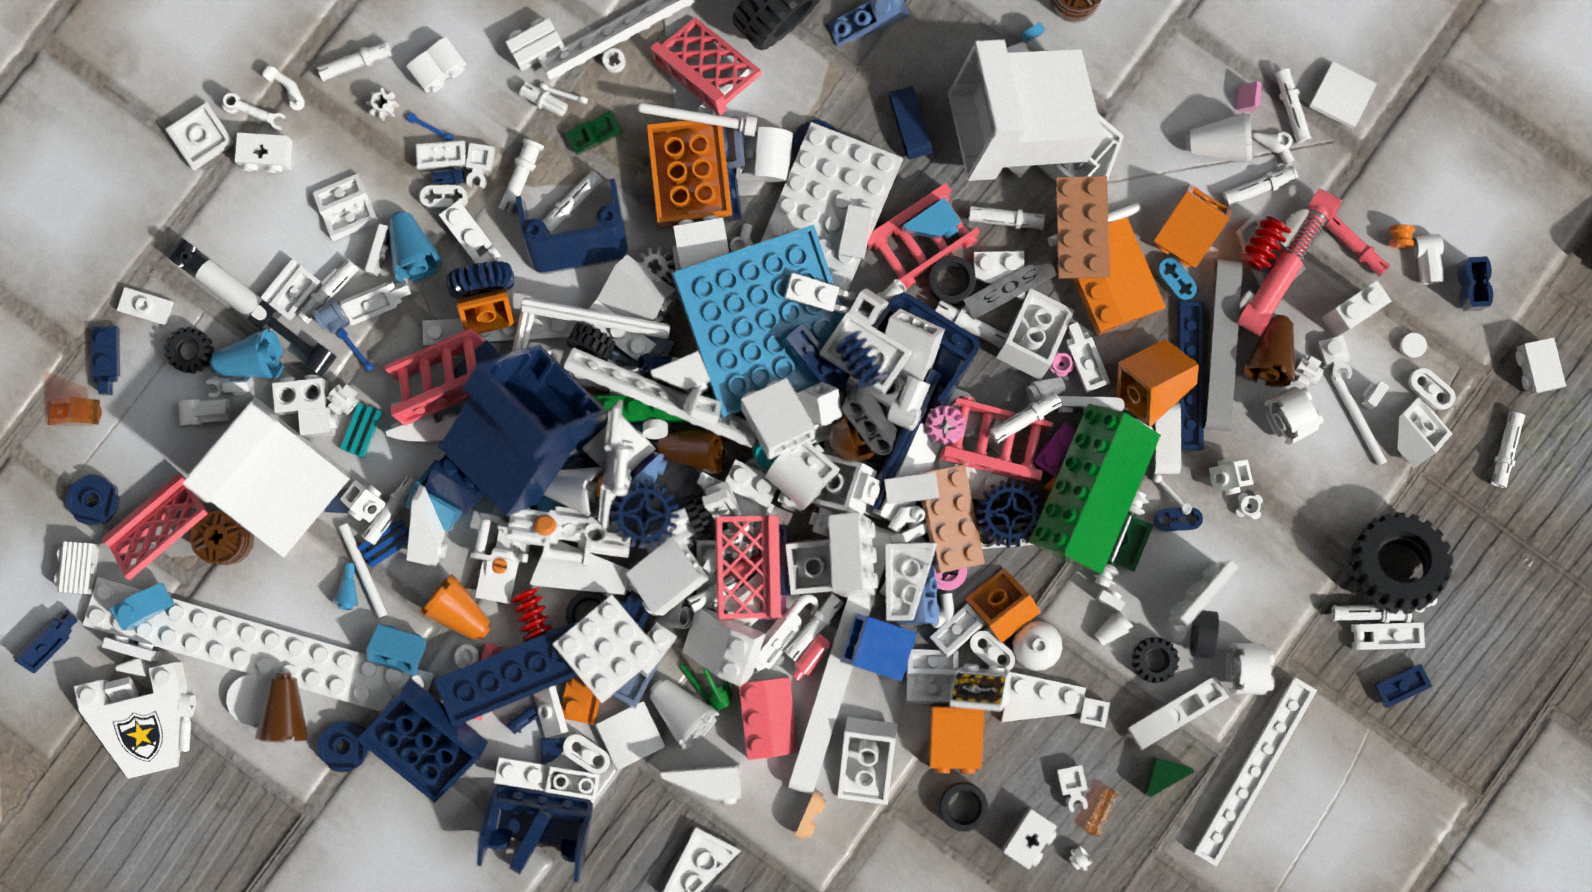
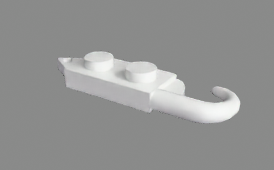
M801 596L784 616L781 615V618H778L765 634L753 674L765 668L770 669L800 633L802 622L798 613L806 604L812 603L813 608L810 615L814 616L813 612L819 608V601L815 596Z

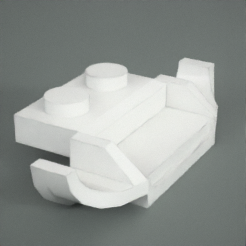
M735 460L725 481H728L742 516L778 515L779 526H787L793 514L771 504L778 488L766 478L767 474ZM701 472L697 485L706 496L705 489L720 484L723 481ZM754 521V524L760 525V521Z

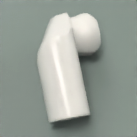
M919 506L902 507L888 527L899 534L905 523L923 521L925 511Z
M952 593L940 595L941 608L939 609L938 623L931 624L934 628L940 629L955 615Z

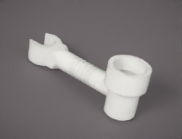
M228 93L222 99V107L226 113L237 114L241 111L271 124L275 130H282L281 127L274 124V120L276 118L286 120L283 114H273L241 101V98L234 93ZM230 99L236 100L234 105H228L227 101Z

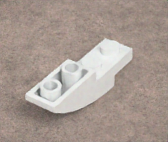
M451 413L441 417L442 421L439 422L437 416L432 414L406 426L397 422L392 424L391 429L385 432L388 437L403 442L421 444L441 443L457 416L455 413Z
M1213 676L1132 725L1128 730L1139 748L1143 750L1229 698L1217 677Z
M498 757L494 783L596 800L600 774L550 764Z

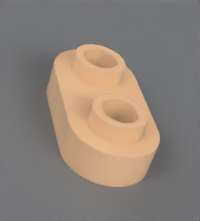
M814 790L794 837L803 841L806 836L811 838L816 826L812 822L815 814L821 815L827 801L822 799L824 793Z

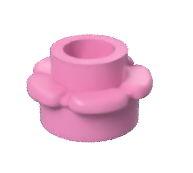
M1058 352L1053 359L1050 370L1056 373L1057 376L1063 377L1073 370L1074 362L1068 353ZM1063 362L1064 366L1061 367L1059 363Z

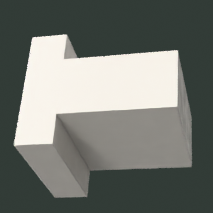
M1005 40L975 41L948 92L968 181L996 179L1003 167L1087 162L1104 138L1082 49L1008 53Z
M255 397L190 473L183 484L207 503L209 501L213 502L284 558L350 479V474L282 421L278 414Z

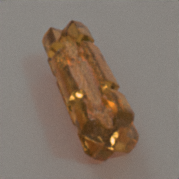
M1110 788L1103 790L1101 795L1103 799L1098 801L1091 817L1093 821L1092 823L1089 822L1086 828V832L1095 837L1100 836L1103 830L1101 826L1102 824L1105 825L1113 808L1111 804L1112 802L1115 803L1118 797V793Z

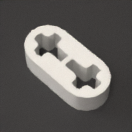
M429 185L421 190L420 201L428 209H448L455 202L451 198H446V196H454L455 192L458 191L463 196L458 200L465 207L468 203V194L464 188L458 185ZM432 191L436 196H442L441 199H434L433 203L425 199L426 196H430Z

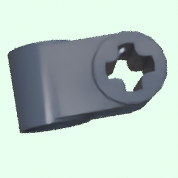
M335 298L330 299V303L320 309L311 310L319 326L323 330L325 329L330 332V334L336 333L350 324Z

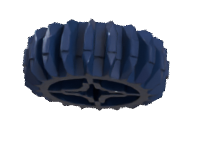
M493 261L469 264L468 266L454 269L446 276V284L450 296L460 299L468 295H477L506 288V291L510 290L514 286L515 278L509 263Z
M644 480V488H640L639 481H634L635 490H632L629 486L626 496L618 495V497L622 498L621 502L615 500L612 502L614 506H619L618 511H610V515H618V519L612 520L611 525L620 524V528L615 530V534L618 535L624 531L626 534L621 540L626 542L631 537V547L636 546L637 540L641 541V549H645L646 541H649L651 548H655V539L664 544L665 540L662 535L665 534L668 537L673 535L667 530L668 527L676 529L678 526L675 523H671V519H678L680 515L672 514L671 510L677 509L679 506L678 504H669V501L673 500L675 496L673 494L667 498L664 496L668 491L667 487L662 488L660 492L657 491L659 487L658 482H655L653 487L649 488V480ZM642 493L640 506L634 510H625L628 501L635 495ZM650 494H654L663 502L666 512L655 511L651 508ZM646 501L647 511L652 514H658V516H651L650 519L647 518L648 521L645 522L644 527L642 517L632 515V513H638L639 510L642 511L641 508L645 507ZM624 517L635 518L639 522L640 535L633 533L627 527ZM665 519L662 528L658 532L647 536L651 521Z
M1002 480L999 482L1000 490L992 484L990 489L993 494H990L988 491L983 492V496L988 499L987 501L978 500V504L984 506V509L976 510V514L983 515V518L977 520V524L985 523L986 526L980 532L985 533L987 530L991 532L987 537L988 541H991L996 536V546H1000L1002 540H1005V547L1010 548L1011 540H1014L1015 546L1020 547V538L1026 544L1029 543L1030 539L1027 534L1032 536L1034 531L1032 528L1036 527V519H1039L1041 515L1036 510L1042 509L1044 506L1043 504L1035 505L1034 501L1040 498L1038 494L1032 498L1029 496L1033 491L1032 487H1029L1026 492L1022 490L1024 482H1020L1018 488H1014L1015 481L1010 480L1009 487L1006 488V484ZM1007 494V500L1003 508L990 509L996 497ZM1015 495L1021 497L1027 503L1030 511L1021 510L1017 507ZM1009 506L1012 508L1013 513L1021 514L1013 517L1010 522L1007 515L1001 514L1003 511H1007ZM990 516L1003 521L1005 533L995 528ZM1030 519L1027 527L1022 532L1013 534L1016 520Z

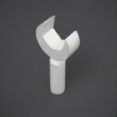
M180 695L178 714L180 717H183L180 725L179 751H189L191 721L189 718L193 716L195 711V695Z

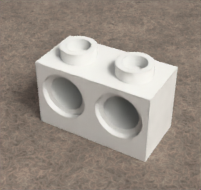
M320 375L304 376L305 380L295 381L294 377L280 378L279 383H272L275 413L282 416L298 414V410L327 408L330 404V401L327 399L329 395L328 381L320 378ZM317 387L319 390L318 396L315 399H310L308 395L309 390ZM292 389L294 392L293 399L285 402V392Z

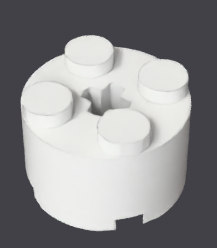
M1291 387L1265 402V406L1269 405V410L1265 413L1272 430L1278 437L1283 435L1287 439L1284 441L1287 445H1291L1316 432L1319 429V425L1323 423V417L1318 410H1315L1311 402V394L1305 387L1302 389Z
M1232 643L1229 647L1233 648L1232 653H1227L1225 661L1226 682H1231L1233 687L1228 688L1230 693L1264 695L1267 691H1272L1274 688V678L1271 675V665L1275 661L1274 651L1268 650L1265 644Z

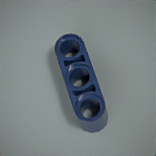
M909 86L889 92L890 104L907 159L911 160L932 154L931 142L914 87Z

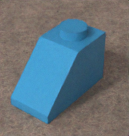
M944 197L907 222L901 229L904 233L935 239L945 236L948 239L959 231L957 226L961 223V220Z
M159 583L129 596L109 609L122 630H133L172 607L175 603L164 584Z

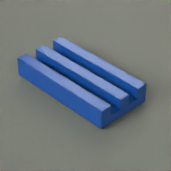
M401 519L388 526L379 540L399 527L401 530L369 552L367 548L373 544L368 541L358 546L371 568H374L408 545L409 531ZM403 535L406 536L405 540L373 560L372 556Z

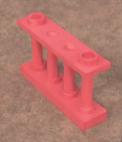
M944 183L874 230L868 240V250L873 247L880 250L899 280L906 286V289L916 282L914 278L931 268L939 259L949 256L962 246L967 249L978 241L976 237L979 235V229L975 228L969 232L961 221L957 226L959 230L957 233L961 238L948 246L943 237L939 239L931 238L940 252L928 260L911 234L902 231L903 225L944 197L949 201L948 197L951 195L952 190L947 183ZM894 233L896 236L899 235L920 265L909 273L905 271L887 244V238Z
M470 328L385 365V370L399 381L402 399L400 403L390 407L392 416L406 426L469 399L470 394L463 386L477 365L474 348L484 344V339L473 328ZM464 353L468 373L455 379L452 357ZM442 362L445 383L433 388L430 367ZM421 372L424 392L411 397L408 376Z
M959 396V398H955L951 402L950 406L959 409L964 416L966 424L969 412L983 415L976 450H973V452L964 450L962 446L963 434L962 438L955 444H949V446L941 449L939 460L965 465L973 469L1032 484L1041 480L1043 470L1035 469L1036 465L1033 462L1035 461L1040 432L1050 429L1053 422L1045 421L1046 418L1044 417L1041 421L1036 420L1026 426L1031 428L1024 462L1019 465L1011 463L1012 459H1010L1015 433L1003 440L1001 453L997 459L988 457L986 452L993 418L1006 421L1017 413L976 403L973 398L968 396Z

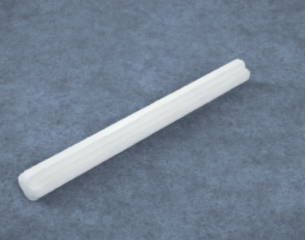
M523 298L521 303V311L525 313L665 339L668 338L670 332V325L531 298Z

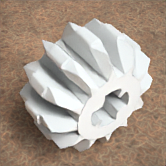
M659 247L656 254L653 253L652 248H648V257L643 253L639 254V257L644 262L638 261V263L651 272L650 267H655L654 264H659L662 270L660 272L657 270L658 273L655 275L663 281L665 280L668 284L672 283L668 275L672 276L671 273L676 272V270L671 269L675 266L674 260L668 261L671 258L670 252L662 256L663 250Z
M741 521V522H737V523H738L740 526H742V525L745 523V521ZM751 521L744 530L754 539L759 533L760 525L754 524V521ZM732 522L727 523L728 529L722 531L728 539L738 530ZM742 532L732 541L741 552L751 542ZM730 545L725 549V552L732 553V558L734 559L739 555ZM753 545L745 553V556L748 559L759 554L758 548Z

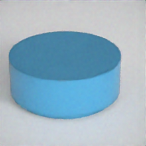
M1039 22L1020 36L1024 43H1028L1043 34L1045 28Z

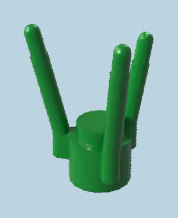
M680 664V668L705 699L707 705L719 711L732 704L730 697L733 696L728 681L722 679L724 689L722 686L716 687L708 669L704 668V675L711 688L708 695L686 666Z

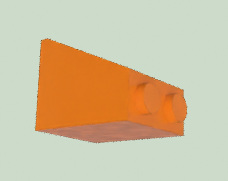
M1190 184L1154 239V242L1157 243L1156 247L1166 254L1171 252L1178 256L1177 260L1184 266L1190 267L1192 265L1196 268L1230 219L1232 210Z
M1164 339L1118 362L1117 397L1124 401L1125 408L1150 427L1197 384L1199 364L1179 350L1178 347Z
M930 706L929 767L935 768V773H950V769H960V773L975 774V769H982L983 709Z

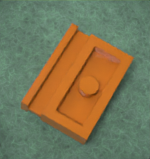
M579 676L567 680L561 705L564 718L596 725L600 706L599 699Z

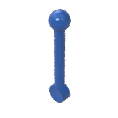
M414 113L408 114L407 120L410 123H417L444 137L446 142L453 140L452 133H445L418 119Z
M344 329L339 330L337 333L338 337L348 344L364 364V369L371 371L373 364L364 358L348 338V332Z

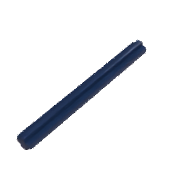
M931 369L928 371L923 382L930 384V387L920 408V420L912 431L901 427L892 450L888 454L877 477V480L881 481L879 494L875 499L874 505L867 504L874 509L880 508L886 495L885 479L895 477L942 378L939 372Z

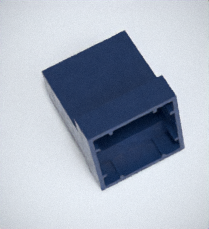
M538 344L475 366L463 386L470 394V397L439 448L508 517L538 504L581 439L594 435L609 412Z

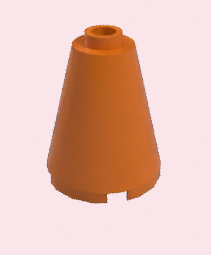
M452 573L428 598L430 602L426 606L423 605L419 611L424 617L474 641L477 638L482 640L491 629L488 626L490 623L488 617Z

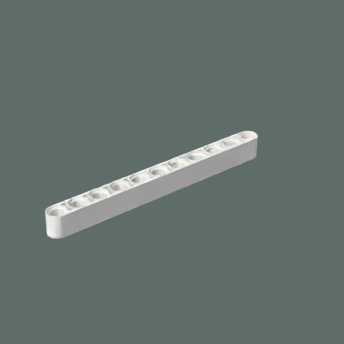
M875 526L876 534L875 538H872V546L876 549L877 561L873 565L879 585L886 563V544H892L890 535L895 534V532ZM875 595L847 598L788 785L790 789L809 795L813 794L853 668L852 665L840 662L854 614L857 613L869 617Z

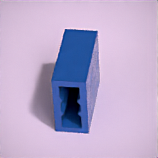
M855 613L840 662L902 681L903 675L907 670L911 650L915 645L917 633Z

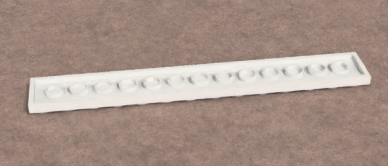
M97 577L83 622V626L114 635L118 634L131 640L149 643L162 649L269 680L271 677H276V672H291L292 677L297 678L300 689L376 711H381L410 678L430 694L435 677L434 673L418 669L416 676L373 664L367 662V654L175 598H172L175 603L172 607L133 630H122L109 608L144 589L102 577Z

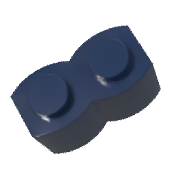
M1487 256L1469 257L1459 264L1458 279L1462 286L1459 300L1463 311H1482L1492 305L1494 295L1493 288L1489 282L1492 267Z

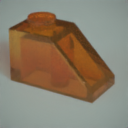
M69 397L48 402V426L99 425L102 409L98 399Z

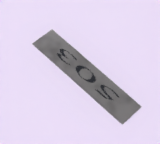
M1046 255L964 299V302L973 319H976L1056 276L1057 273Z

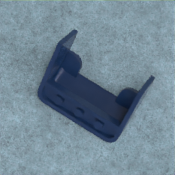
M614 178L609 179L614 204L604 205L597 211L596 221L598 227L548 236L547 227L542 220L536 218L528 219L526 203L521 196H516L522 235L530 264L537 273L549 274L619 261L628 254L629 245L619 190Z
M510 785L497 786L492 792L478 835L477 866H482L487 848L504 849L510 844L512 837L524 839L534 819L542 809L553 816L539 842L561 845V857L568 862L575 863L573 882L578 883L586 854L592 820V802L586 798L548 793L541 790Z

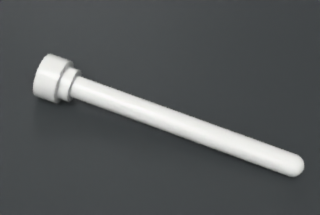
M640 103L637 106L640 113L740 129V132H743L746 136L754 137L757 124V117L747 115V118L736 119L647 103Z

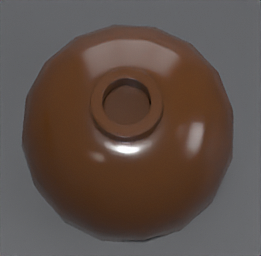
M845 414L831 424L828 444L830 449L840 459L847 462H861L870 459L874 455V452L871 453L872 450Z

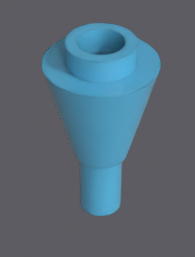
M345 563L344 577L333 601V604L338 605L340 610H353V606H358L355 580H353L355 564Z

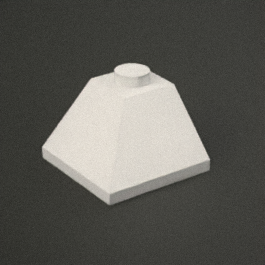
M1418 396L1399 416L1397 449L1401 453L1402 458L1415 468L1436 454L1452 435V432L1427 403Z

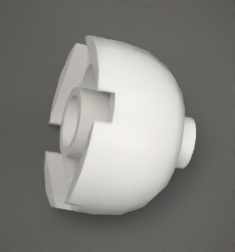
M1030 621L1014 633L1012 652L1016 661L1026 669L1033 671L1046 670L1054 666L1061 656L1063 649L1062 638L1057 629L1049 623Z

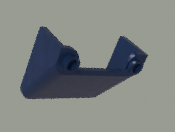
M900 293L892 299L873 327L885 334L890 317L899 309H902L945 329L932 370L939 372L942 378L929 403V407L934 409L938 406L947 405L977 355L979 341L974 335L910 294Z

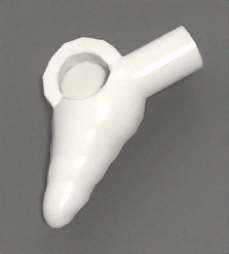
M1254 133L1252 135L1255 140L1271 151L1279 153L1285 165L1295 161L1288 149L1292 145V137L1288 133Z
M743 223L740 237H735L730 243L732 252L754 245L750 240L752 225Z

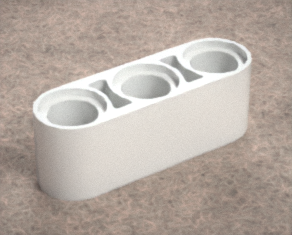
M1177 402L1152 425L1155 431L1161 435L1152 455L1153 474H1180L1181 406Z

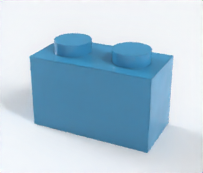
M378 624L367 647V662L416 676L426 652V638L417 633H407L393 626Z

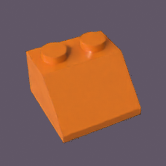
M506 288L456 299L464 330L473 328L478 334L515 326Z
M1005 568L965 598L972 609L985 622L987 628L1001 643L1041 613L1030 594Z

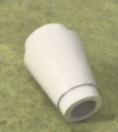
M1057 377L1031 382V385L1026 387V392L1030 402L1036 403L1052 392L1058 395L1065 391L1066 388L1063 379Z
M1120 611L1116 614L1113 613L1094 635L1104 646L1129 633V629L1133 625L1124 613Z

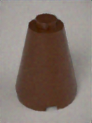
M1275 315V317L1270 319L1245 365L1244 375L1248 379L1256 383L1258 379L1266 381L1265 385L1270 387H1287L1291 385V381L1294 382V324L1290 321L1289 317Z
M701 426L668 432V435L664 438L656 439L655 451L656 453L664 454L663 459L712 474H718L722 471L725 462L726 451L722 450V442H726V437L715 434L713 431Z
M276 672V677L270 678L255 739L268 742H286V740H291L292 737H294V742L307 740L308 732L297 678L292 677L291 672Z

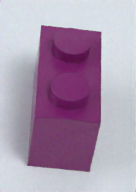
M1064 422L1035 458L1033 463L1036 465V469L1043 470L1042 473L1049 479L1054 478L1059 472L1076 430Z

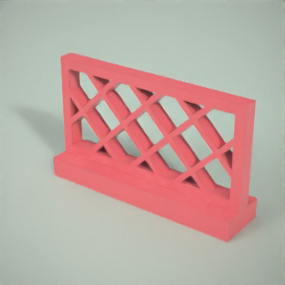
M696 17L662 45L656 42L650 47L654 62L719 116L727 111L726 104L762 75L761 69ZM695 27L701 30V36L688 37V33ZM716 42L718 48L717 50H704L705 43ZM691 43H701L699 51H687V46ZM675 44H683V51L672 52L670 48ZM732 55L734 57V63L721 64V56ZM717 56V64H704V57ZM700 57L699 65H688L686 63L687 58ZM738 69H749L751 71L746 77H737ZM720 70H733V77L720 78ZM703 71H716V78L705 79ZM733 84V88L725 95L719 91V85Z
M181 473L176 474L102 537L104 544L111 549L124 577L128 580L132 579L208 514L198 495L183 484L186 478ZM191 509H197L193 515L188 517ZM182 510L180 517L174 519L177 511ZM176 525L175 530L168 534L171 526ZM162 527L160 535H155L157 528ZM157 542L155 547L149 551L151 543ZM143 543L140 552H135L138 544ZM137 558L136 563L129 568L132 559Z
M778 515L715 517L717 619L781 618ZM745 521V523L742 526H740L737 522ZM751 521H760V532L753 539L744 528ZM722 522H732L738 528L730 539L722 533ZM741 532L751 541L742 552L732 543ZM729 545L739 554L730 565L723 559V551ZM753 545L761 551V557L755 564L745 556V553ZM741 558L751 566L743 577L733 569V566ZM754 570L761 576V583L756 589L745 581ZM729 571L739 579L731 590L723 584V577ZM742 583L752 592L743 603L733 594ZM731 596L740 606L734 613L724 614V602ZM754 596L762 601V612L753 613L746 606ZM742 609H744L747 613H739V612H740Z

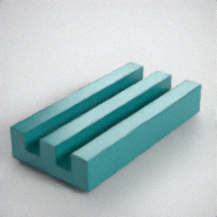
M358 403L340 449L365 458L383 412ZM364 410V411H365V414H364V416H363V419H362V421H361V424H360V426H359V429H358V431H357V434H356V436H355V439H354V441H353V444H352V446H351V448H350V447H348V446H349V444H350V441H351V439H352V436H353V434H354V431H355V429H356V426H357V424H358V421H359V419H360V416H361V414H362V411ZM371 413L375 414L362 448L358 451L357 447Z

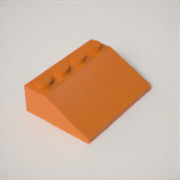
M693 121L647 125L658 228L673 227L679 225L678 222L689 219L693 220V223L703 221L704 217L717 215L718 218L732 216L722 126Z
M1127 217L1108 223L1110 277L1073 279L1097 336L1166 308Z

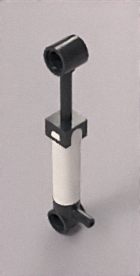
M183 237L167 255L168 259L238 311L260 330H270L272 328L306 355L302 362L321 377L337 359L335 354L319 342L311 347L278 321L282 315L280 312Z

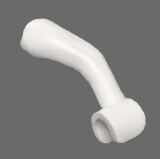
M265 67L262 71V77L271 83L275 79L284 85L288 91L291 108L301 110L305 102L296 83L274 67Z

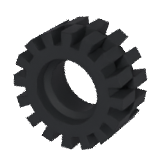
M586 323L575 324L566 341L568 347L576 348L606 362L616 344L615 341H612L611 337L607 336V333H602L599 328L595 329L590 324L587 326Z
M181 327L178 328V332L173 331L171 333L173 336L166 339L169 342L168 345H164V349L167 350L165 358L169 359L168 363L179 371L191 374L196 373V371L201 372L204 370V366L208 367L210 365L208 361L212 358L211 351H214V347L211 346L213 342L207 337L208 335L192 327H187L186 329ZM187 341H194L198 346V353L193 359L186 360L181 356V347Z
M702 491L682 497L698 540L716 534L710 512L705 508L702 497H704Z
M1159 637L1146 638L1140 641L1139 645L1133 649L1135 651L1131 656L1133 658L1132 667H1134L1135 673L1143 680L1152 683L1165 682L1170 677H1173L1175 675L1174 672L1179 668L1177 666L1178 662H1180V657L1177 656L1178 650L1167 639ZM1152 650L1160 651L1165 658L1164 665L1158 670L1149 668L1146 663V656Z

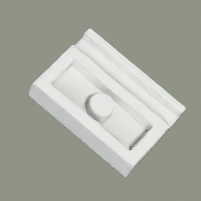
M291 259L261 298L291 321L322 282Z

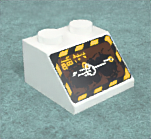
M699 352L651 371L656 382L687 395L700 385H702L700 395L709 391L710 378Z
M964 664V667L956 671L950 707L1001 711L1010 701L1011 671H1005L1002 666H989V669H982L977 664Z

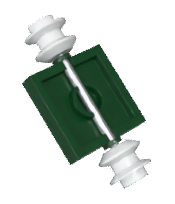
M1137 491L1107 561L1108 564H1106L1102 574L1092 575L1096 578V584L1109 588L1110 584L1116 585L1112 579L1114 575H1120V573L1114 567L1115 565L1135 572L1154 526L1135 518L1136 515L1145 513L1142 505L1143 503H1149L1145 499L1146 494Z

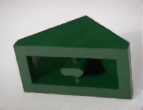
M1153 757L1144 792L1146 796L1151 798L1193 774L1194 770L1185 765Z

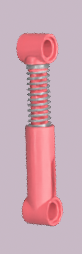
M1321 188L1317 190L1307 210L1309 213L1305 217L1306 220L1301 224L1299 231L1296 232L1297 235L1289 243L1290 246L1287 247V250L1280 253L1254 298L1245 307L1238 320V325L1259 336L1262 335L1273 312L1303 265L1301 259H1304L1303 255H1306L1305 252H1308L1309 244H1313L1312 241L1315 240L1314 237H1317L1316 233H1320L1321 226H1324L1326 221L1330 222L1342 203V199Z

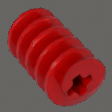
M1266 216V219L1260 221L1261 227L1255 230L1256 236L1250 238L1251 244L1246 245L1244 248L1246 253L1240 255V260L1245 265L1258 272H1263L1262 267H1271L1267 258L1276 259V255L1271 251H1280L1282 249L1277 244V241L1286 242V238L1282 233L1290 234L1292 232L1283 222L1271 216Z
M540 587L519 592L511 599V603L519 604L514 608V612L522 613L516 621L518 623H525L519 631L528 633L522 638L523 642L542 636L552 628V625L543 624L549 618V615H541L540 613L546 608V605H538L543 596L535 595V592L541 589Z

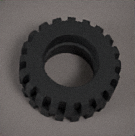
M741 0L739 6L734 10L732 20L735 27L756 49L766 50L793 31L821 0Z
M1397 512L1394 517L1391 514L1382 515L1379 520L1374 519L1368 524L1367 528L1363 529L1351 549L1352 553L1349 556L1348 564L1351 566L1349 570L1350 578L1356 580L1353 586L1357 592L1363 591L1364 596L1362 598L1367 603L1372 600L1376 603L1375 608L1382 610L1384 607L1389 608L1388 612L1392 614H1397L1399 610H1402L1403 614H1410L1415 609L1420 611L1426 608L1447 586V581L1450 579L1453 571L1450 568L1453 564V555L1448 554L1451 547L1448 541L1443 542L1441 538L1444 534L1440 529L1435 531L1431 527L1433 523L1426 519L1425 522L1419 520L1420 516L1411 514L1410 517H1405L1404 512ZM1389 544H1399L1410 548L1416 553L1422 563L1423 574L1421 578L1413 583H1401L1391 579L1382 571L1377 556L1379 550Z

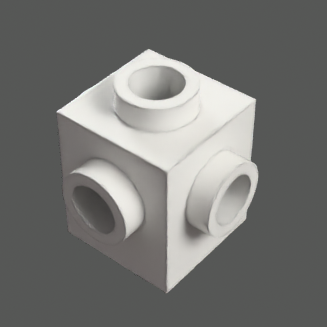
M1233 458L1218 461V466L1209 468L1210 481L1215 493L1225 491L1226 496L1240 493V487L1253 484L1248 460L1233 462Z
M357 480L352 483L340 498L350 509L348 511L350 515L359 521L364 518L370 523L387 504L380 498L382 493L371 484L366 487Z

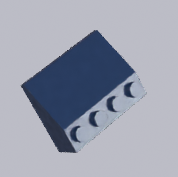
M411 678L395 693L356 739L434 803L481 757L488 744L487 740L466 723L452 727L444 705Z

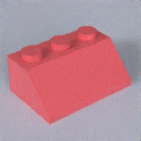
M790 677L746 682L739 686L747 760L798 753Z

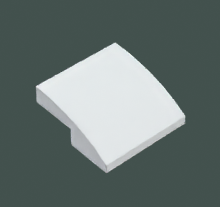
M1332 61L1309 107L1354 129L1377 83Z
M358 173L312 192L333 241L379 222Z
M623 415L621 416L620 435L622 441L633 442L635 447L633 456L627 458L626 468L632 471L656 448ZM608 425L583 447L584 451L605 471L607 462L605 445Z
M912 649L907 663L906 703L950 705L956 671L958 670V651L947 657L941 650Z
M644 701L639 703L636 709L630 707L595 725L616 771L665 747Z

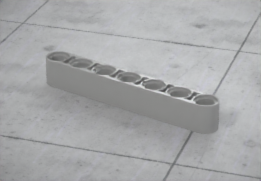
M1216 259L1214 262L1204 395V429L1229 431L1232 424L1238 340L1237 323L1239 320L1242 282V261Z

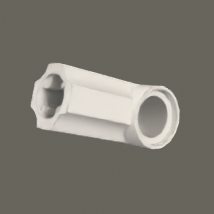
M1434 234L1413 237L1414 247L1412 251L1414 257L1418 259L1421 285L1444 282L1441 260L1444 250L1442 236Z
M908 376L899 400H896L890 408L888 420L908 430H914L920 420V408L930 384Z
M227 399L178 401L180 427L202 426L203 423L230 421L231 407Z

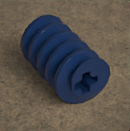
M859 330L843 338L835 350L837 354H842L841 360L847 363V370L853 371L851 374L852 378L858 379L857 386L859 388H866L882 381L888 376V372H878L883 367V364H873L878 356H868L872 347L863 348L867 339L862 338L858 340L857 337L862 333Z

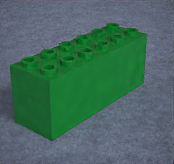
M1088 403L1029 543L1067 563L1102 574L1161 435L1125 412Z

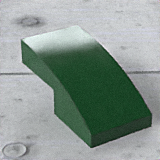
M609 110L590 122L584 121L565 134L576 155H579L624 132L613 111Z

